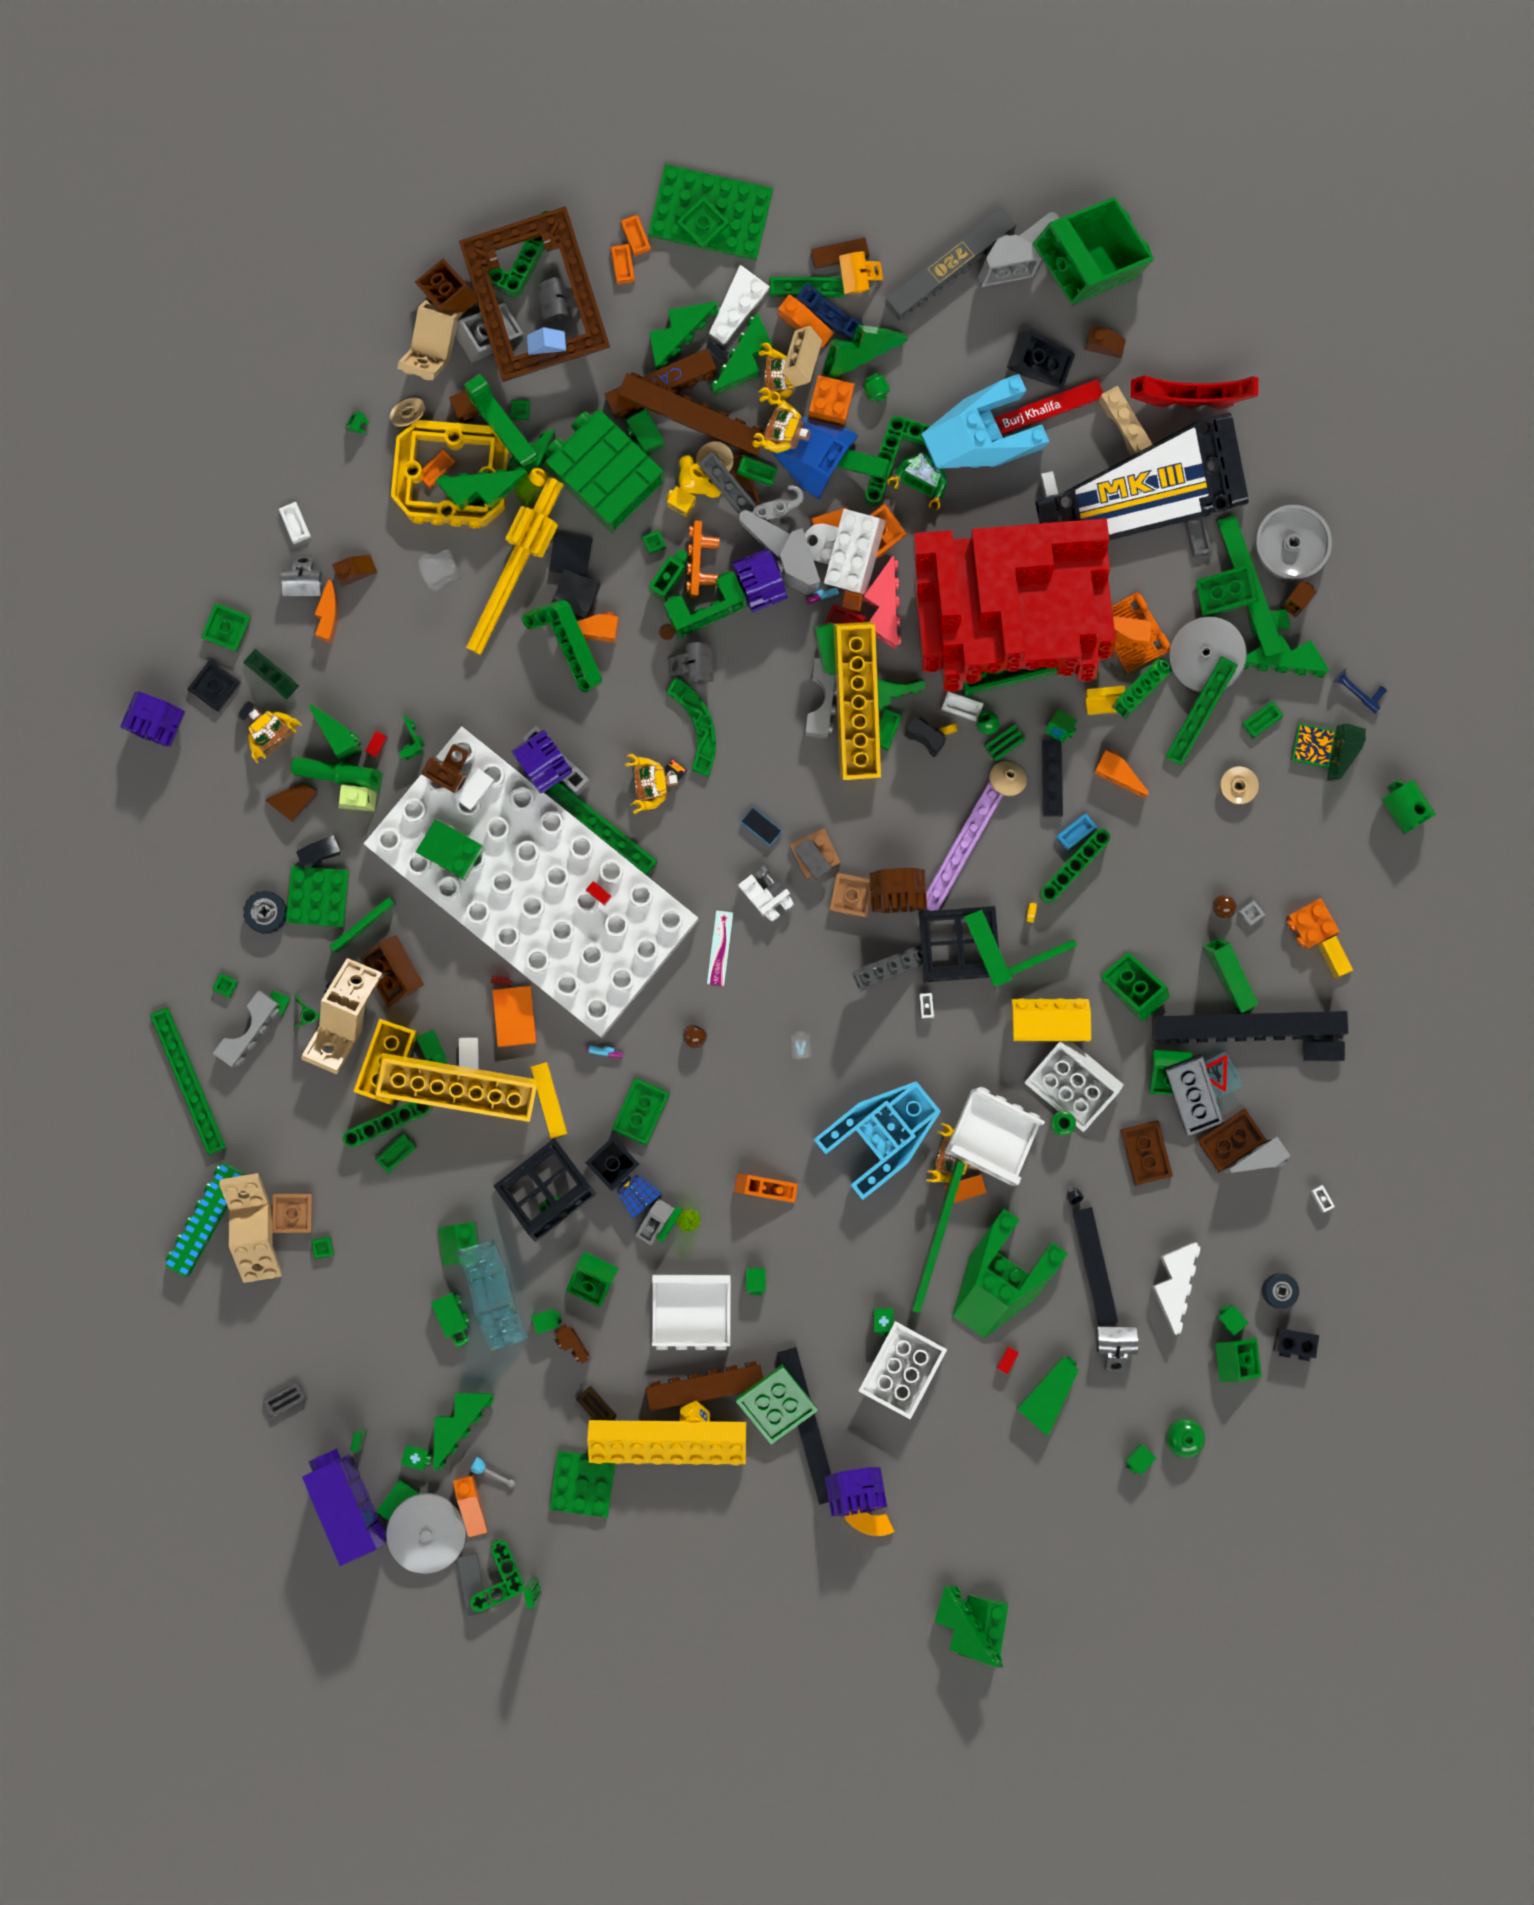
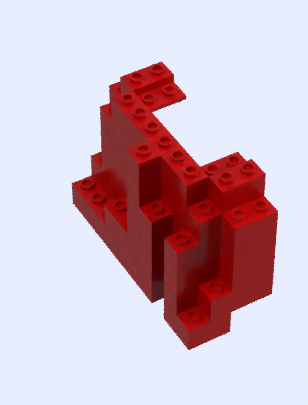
M1107 518L972 529L971 538L953 539V530L914 533V596L922 671L932 673L941 670L943 691L948 690L949 692H956L962 689L963 682L972 684L981 681L982 672L997 673L1001 670L1014 672L1019 669L1036 670L1040 667H1047L1049 669L1057 667V675L1071 676L1076 674L1077 681L1082 680L1084 682L1096 679L1099 659L1112 657L1116 643L1108 580L1110 564Z

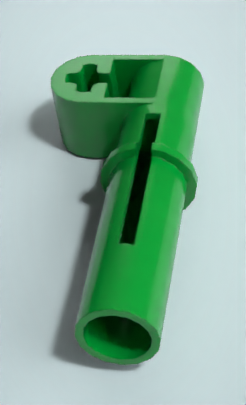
M295 757L291 764V772L295 776L333 781L337 785L346 783L357 787H367L377 793L380 792L383 773L376 769L346 765L342 761L333 763L302 757Z

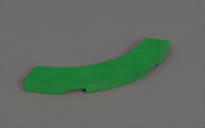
M674 677L666 694L675 699L689 714L697 736L696 756L691 770L708 778L716 753V735L713 720L705 703L698 694L685 682Z

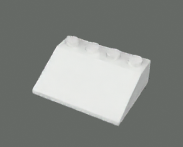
M1059 1041L1024 1082L1057 1111L1070 1112L1076 1120V1126L1083 1132L1116 1097L1124 1085L1072 1041Z
M895 1321L859 1392L911 1419L947 1349Z

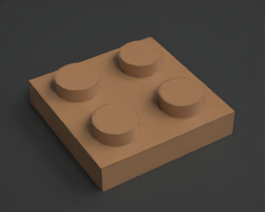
M825 829L790 844L806 879L813 876L793 848L807 838L811 839L831 868L841 863Z
M837 873L829 911L867 918L871 900L870 892H872L870 891V879Z
M273 1194L272 1233H312L313 1194Z

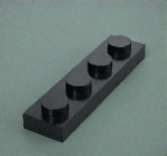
M1042 740L1043 817L1063 816L1062 744L1059 740Z

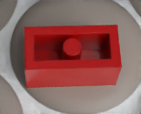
M375 731L365 750L366 754L378 758L388 737Z
M594 881L586 888V892L603 906H606L612 898L608 892Z
M1007 1346L996 1368L1008 1374L1019 1352Z

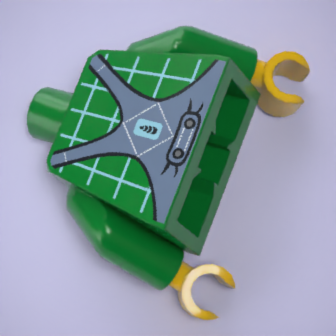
M920 453L917 457L913 456L903 460L895 472V477L889 478L887 484L889 486L892 481H896L897 483L893 490H897L899 488V479L901 478L900 482L930 498L935 496L934 500L930 501L928 507L930 509L931 503L935 502L938 505L937 511L940 508L939 500L940 498L942 499L947 487L946 473L942 471L943 469H936L930 455Z

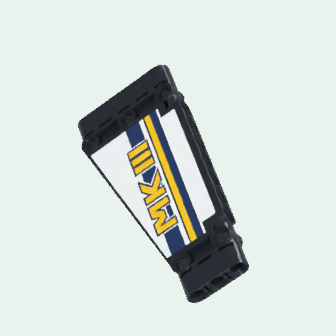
M1231 413L1200 419L1063 493L1035 500L1039 524L1107 518L1109 540L1206 517L1211 515L1210 513L1247 505L1249 498L1233 417ZM1202 423H1206L1208 426L1205 433H1202L1200 430ZM1213 460L1215 463V467L1213 470L1210 471L1208 469V463L1209 461ZM1067 496L1069 499V504L1066 507H1063L1061 505V500L1063 497ZM1220 497L1222 499V505L1219 508H1217L1215 505V501L1217 498Z

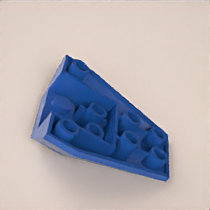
M801 416L805 424L804 428L811 430L810 439L808 441L800 439L795 449H789L780 453L771 451V453L803 490L819 499L829 484V478L847 450L851 449L858 435L844 426Z

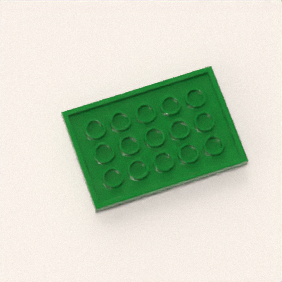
M665 164L648 237L701 248L677 225V221L704 196L730 222V225L705 249L757 261L774 188Z

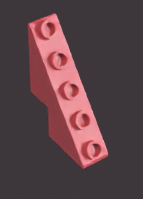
M894 556L891 557L864 595L863 601L877 610L869 621L875 624L876 637L893 649H896L897 645H901V634H897V627H900V615H896V608L900 607L899 597H896V590L899 589V578H895V571H898V560H894Z

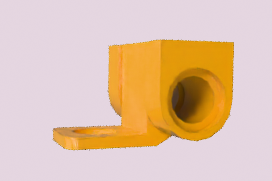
M853 252L839 256L844 294H857L869 291V281L883 280L881 263L879 261H866L865 252ZM875 266L878 270V275L875 274Z

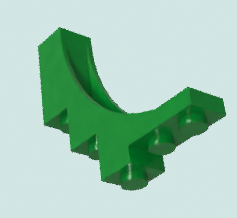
M831 622L815 626L813 629L823 672L835 675L834 624ZM877 678L878 711L886 709V705L891 704L889 698L891 696L892 699L903 697V693L917 694L922 692L921 689L926 688L925 681L917 679L905 683H897Z

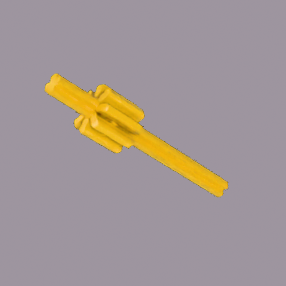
M548 477L533 509L524 506L519 508L505 537V540L515 547L466 646L467 649L482 655L529 556L533 555L539 558L544 556L558 527L555 521L548 518L564 486L558 480Z

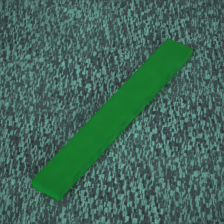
M1236 515L1217 520V525L1233 569L1247 564L1252 565L1259 602L1246 606L1264 657L1267 659L1283 654L1282 643Z
M560 782L544 792L646 876L658 863L657 860Z
M169 1007L150 1014L207 1155L211 1156L227 1149Z
M955 1159L911 1304L912 1311L918 1313L921 1311L965 1167V1164L960 1160Z

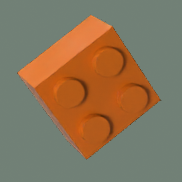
M818 375L809 409V418L845 426L855 384Z

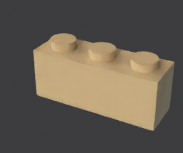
M811 326L795 330L782 371L794 387L810 382L822 344V339Z

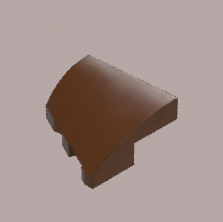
M301 782L267 798L265 801L291 822H294L303 809H307L318 794L304 782Z

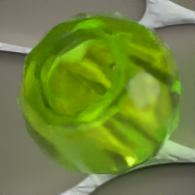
M692 1208L683 1209L677 1219L678 1227L687 1233L696 1231L701 1225L700 1214Z

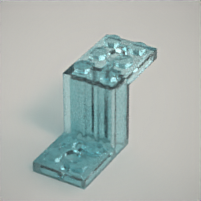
M493 1239L456 1251L469 1282L475 1316L491 1351L528 1339L527 1331L517 1311L510 1275L495 1240Z

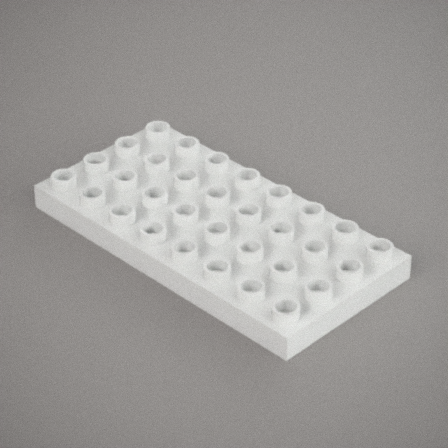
M461 726L436 758L444 761L453 744L469 752V756L461 769V772L467 775L462 788L458 792L453 793L427 777L420 775L364 842V845L594 1033L603 1038L696 925L699 918L544 792L540 794L533 783ZM454 751L452 754L453 760L456 762L461 761L462 753ZM479 768L493 778L494 782L470 811L455 798ZM435 819L484 846L485 850L466 881L415 852ZM592 881L596 882L612 896L606 906H603L586 892V888Z

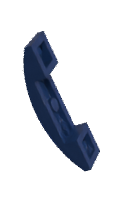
M806 283L796 299L804 304L824 324L852 341L857 324H864L853 316L849 317L822 297V293Z

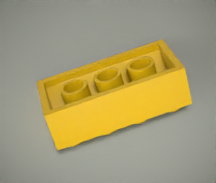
M1012 999L1011 1025L1013 1041H1091V1009L1089 999Z

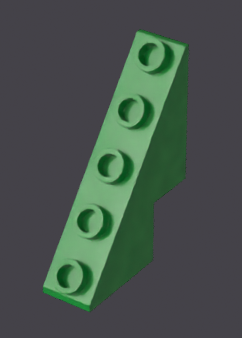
M717 301L668 310L671 328L649 332L656 371L668 366V361L673 356L679 355L682 350L681 347L693 340L694 334L706 326L707 320L711 316L715 317L718 314L720 308Z
M758 313L755 317L751 316L747 323L748 329L746 332L741 333L737 348H733L729 354V362L723 364L719 372L721 374L719 379L713 381L710 389L713 391L714 396L760 376V370L755 361V358L760 357L759 351H765L764 347L760 345L769 343L772 348L773 345Z
M857 324L852 342L832 339L822 373L828 378L837 379L840 375L854 370L857 366L870 362L873 358L887 353L896 346L903 345L908 341V338L902 331Z
M520 467L515 468L514 471L500 469L496 470L495 473L480 471L475 475H469L468 473H460L455 477L441 475L435 481L461 511L478 496L492 509L528 477V473L525 468Z
M1282 635L1279 638L1284 649L1283 654L1265 659L1262 648L1259 647L1247 654L1244 669L1254 667L1258 671L1272 669L1276 670V673L1282 674L1289 671L1294 672L1298 676L1313 674V677L1324 678L1330 671L1312 640L1291 651Z
M1158 658L1116 699L1112 708L1126 720L1173 671L1169 668L1168 662Z
M457 1392L454 1398V1416L434 1417L433 1470L441 1471L447 1463L445 1458L448 1454L453 1455L459 1447L457 1445L458 1441L461 1438L465 1439L471 1432L469 1429L473 1422L477 1424L483 1416L481 1411L485 1406L489 1408L495 1401L494 1393Z
M956 1585L945 1586L934 1622L954 1630L949 1650L992 1667L1003 1668L1001 1656L992 1648V1642L983 1633L981 1623L974 1618L970 1605L963 1600L961 1590Z

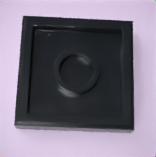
M555 533L549 571L563 573L565 569L587 577L593 539Z
M209 660L187 690L219 713L241 682L212 660Z

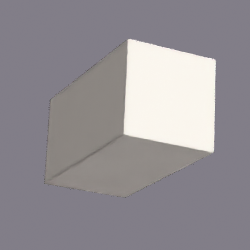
M1053 471L1042 473L1040 478L1045 498L1058 495Z
M932 993L920 994L921 1019L934 1018Z
M1323 1185L1310 1191L1321 1212H1326L1335 1207Z

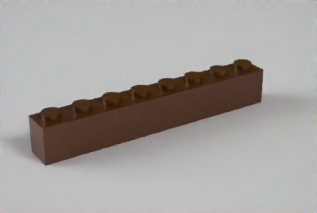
M626 373L618 392V397L751 456L756 457L761 446L754 447L752 442L754 440L760 442L759 439L753 437L756 433H761L764 436L761 428L756 426L748 427L745 425V421L738 418L732 420L728 418L729 415L719 410L718 413L714 412L709 405L704 403L696 404L693 402L694 399L689 396L676 395L677 392L671 388L666 387V389L658 387L659 384L652 380L644 381L641 379L642 376L637 373Z

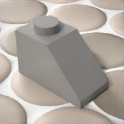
M658 1198L635 1236L652 1246L674 1211V1208Z

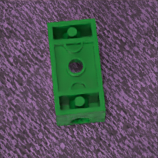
M724 572L716 579L717 590L722 602L717 600L710 604L711 607L706 609L699 608L693 612V615H690L681 595L678 597L674 595L666 600L667 602L664 603L665 612L678 639L746 608V597L734 572Z

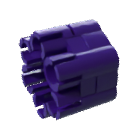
M768 549L732 563L739 585H743L741 589L752 613L770 606V603L773 605L788 599L783 579L773 555Z
M139 691L134 692L128 706L129 710L126 711L120 728L126 729V731L143 739L147 733L146 740L157 744L160 743L164 747H171L178 731L177 727L179 728L185 711L159 698Z
M545 730L540 731L511 751L540 794L573 773Z
M866 1467L825 1476L831 1517L850 1516L849 1504L851 1515L858 1514V1510H860V1513H866L867 1504L869 1512L888 1507L881 1467Z

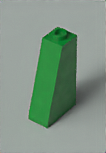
M1218 938L1202 946L1235 1009L1241 1013L1251 1012L1258 1005V1002L1231 944Z
M1062 1356L1016 1407L1046 1436L1050 1433L1079 1371L1075 1367L1077 1363L1070 1356L1067 1358Z

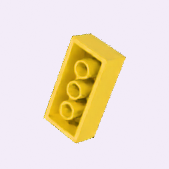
M379 1019L353 1092L393 1105L395 1099L375 1096L382 1053L410 1058L419 1032Z

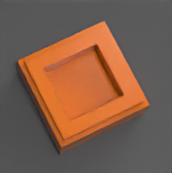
M845 590L842 607L860 614L864 594Z

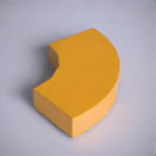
M849 1509L850 1516H844L853 1528L867 1535L883 1536L895 1532L886 1513L873 1515L868 1512L860 1513V1510H858V1514L851 1515V1509Z

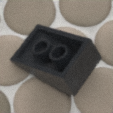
M1029 330L1018 334L1007 368L1022 376L1063 389L1075 354Z

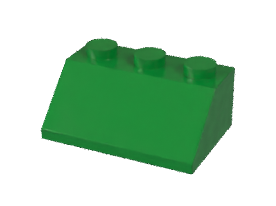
M968 1595L967 1603L972 1609V1615L981 1623L982 1631L991 1640L994 1651L1001 1656L1008 1603L1006 1601Z

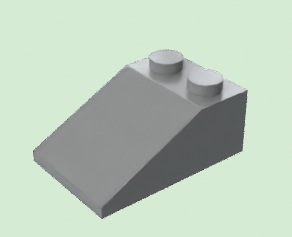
M500 304L499 308L511 343L524 334L506 304ZM481 312L458 321L455 336L471 363L493 353Z
M1271 1137L1224 1169L1223 1172L1233 1173L1274 1167V1169L1280 1168L1288 1162L1287 1158L1290 1157V1154L1278 1137Z

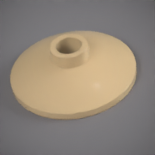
M419 398L405 399L392 409L390 420L394 425L401 427L413 424L423 415L425 404Z
M714 441L700 448L696 456V463L712 451L730 472L734 458L727 445Z
M999 762L990 771V783L994 790L1002 795H1018L1026 786L1027 777L1024 770L1013 762Z
M1237 766L1225 772L1221 779L1220 788L1223 796L1231 803L1245 804L1256 796L1259 782L1253 771L1246 767ZM1236 783H1239L1241 785L1240 790H1237L1235 788Z

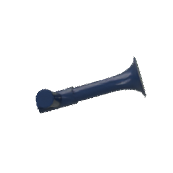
M1346 669L1332 682V684L1340 683L1347 687L1374 713L1380 710L1381 707L1377 702L1387 692L1385 687L1380 686L1378 691L1370 698L1348 679Z

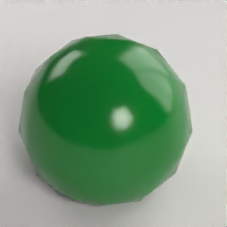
M985 711L978 716L976 726L982 734L991 735L998 730L1000 720L994 712Z

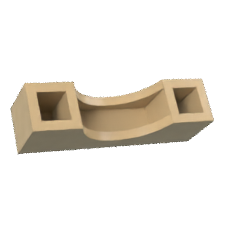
M1116 386L1101 394L1098 402L1107 417L1111 418L1120 429L1130 456L1151 446L1150 439L1119 387Z

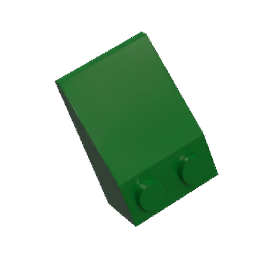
M311 704L309 706L340 761L344 762L362 752L359 747L362 743L354 731L350 732L348 728Z
M435 819L415 852L466 881L485 848L468 836Z
M1129 952L1100 976L1128 1010L1141 1022L1170 998L1168 987Z

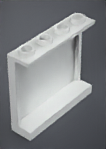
M986 1088L972 1089L945 1153L1011 1186L1019 1185L1021 1168L1039 1126L1043 1125L1045 1121L1041 1120L1040 1116L1035 1113L1023 1111L1024 1108L1017 1104L1011 1105L1007 1103V1099L998 1095L995 1097L989 1094L990 1091Z
M652 1275V1346H656V1350H668V1346H676V1350H687V1346H695V1350H707V1346H715V1350H726V1346H730L731 1275Z

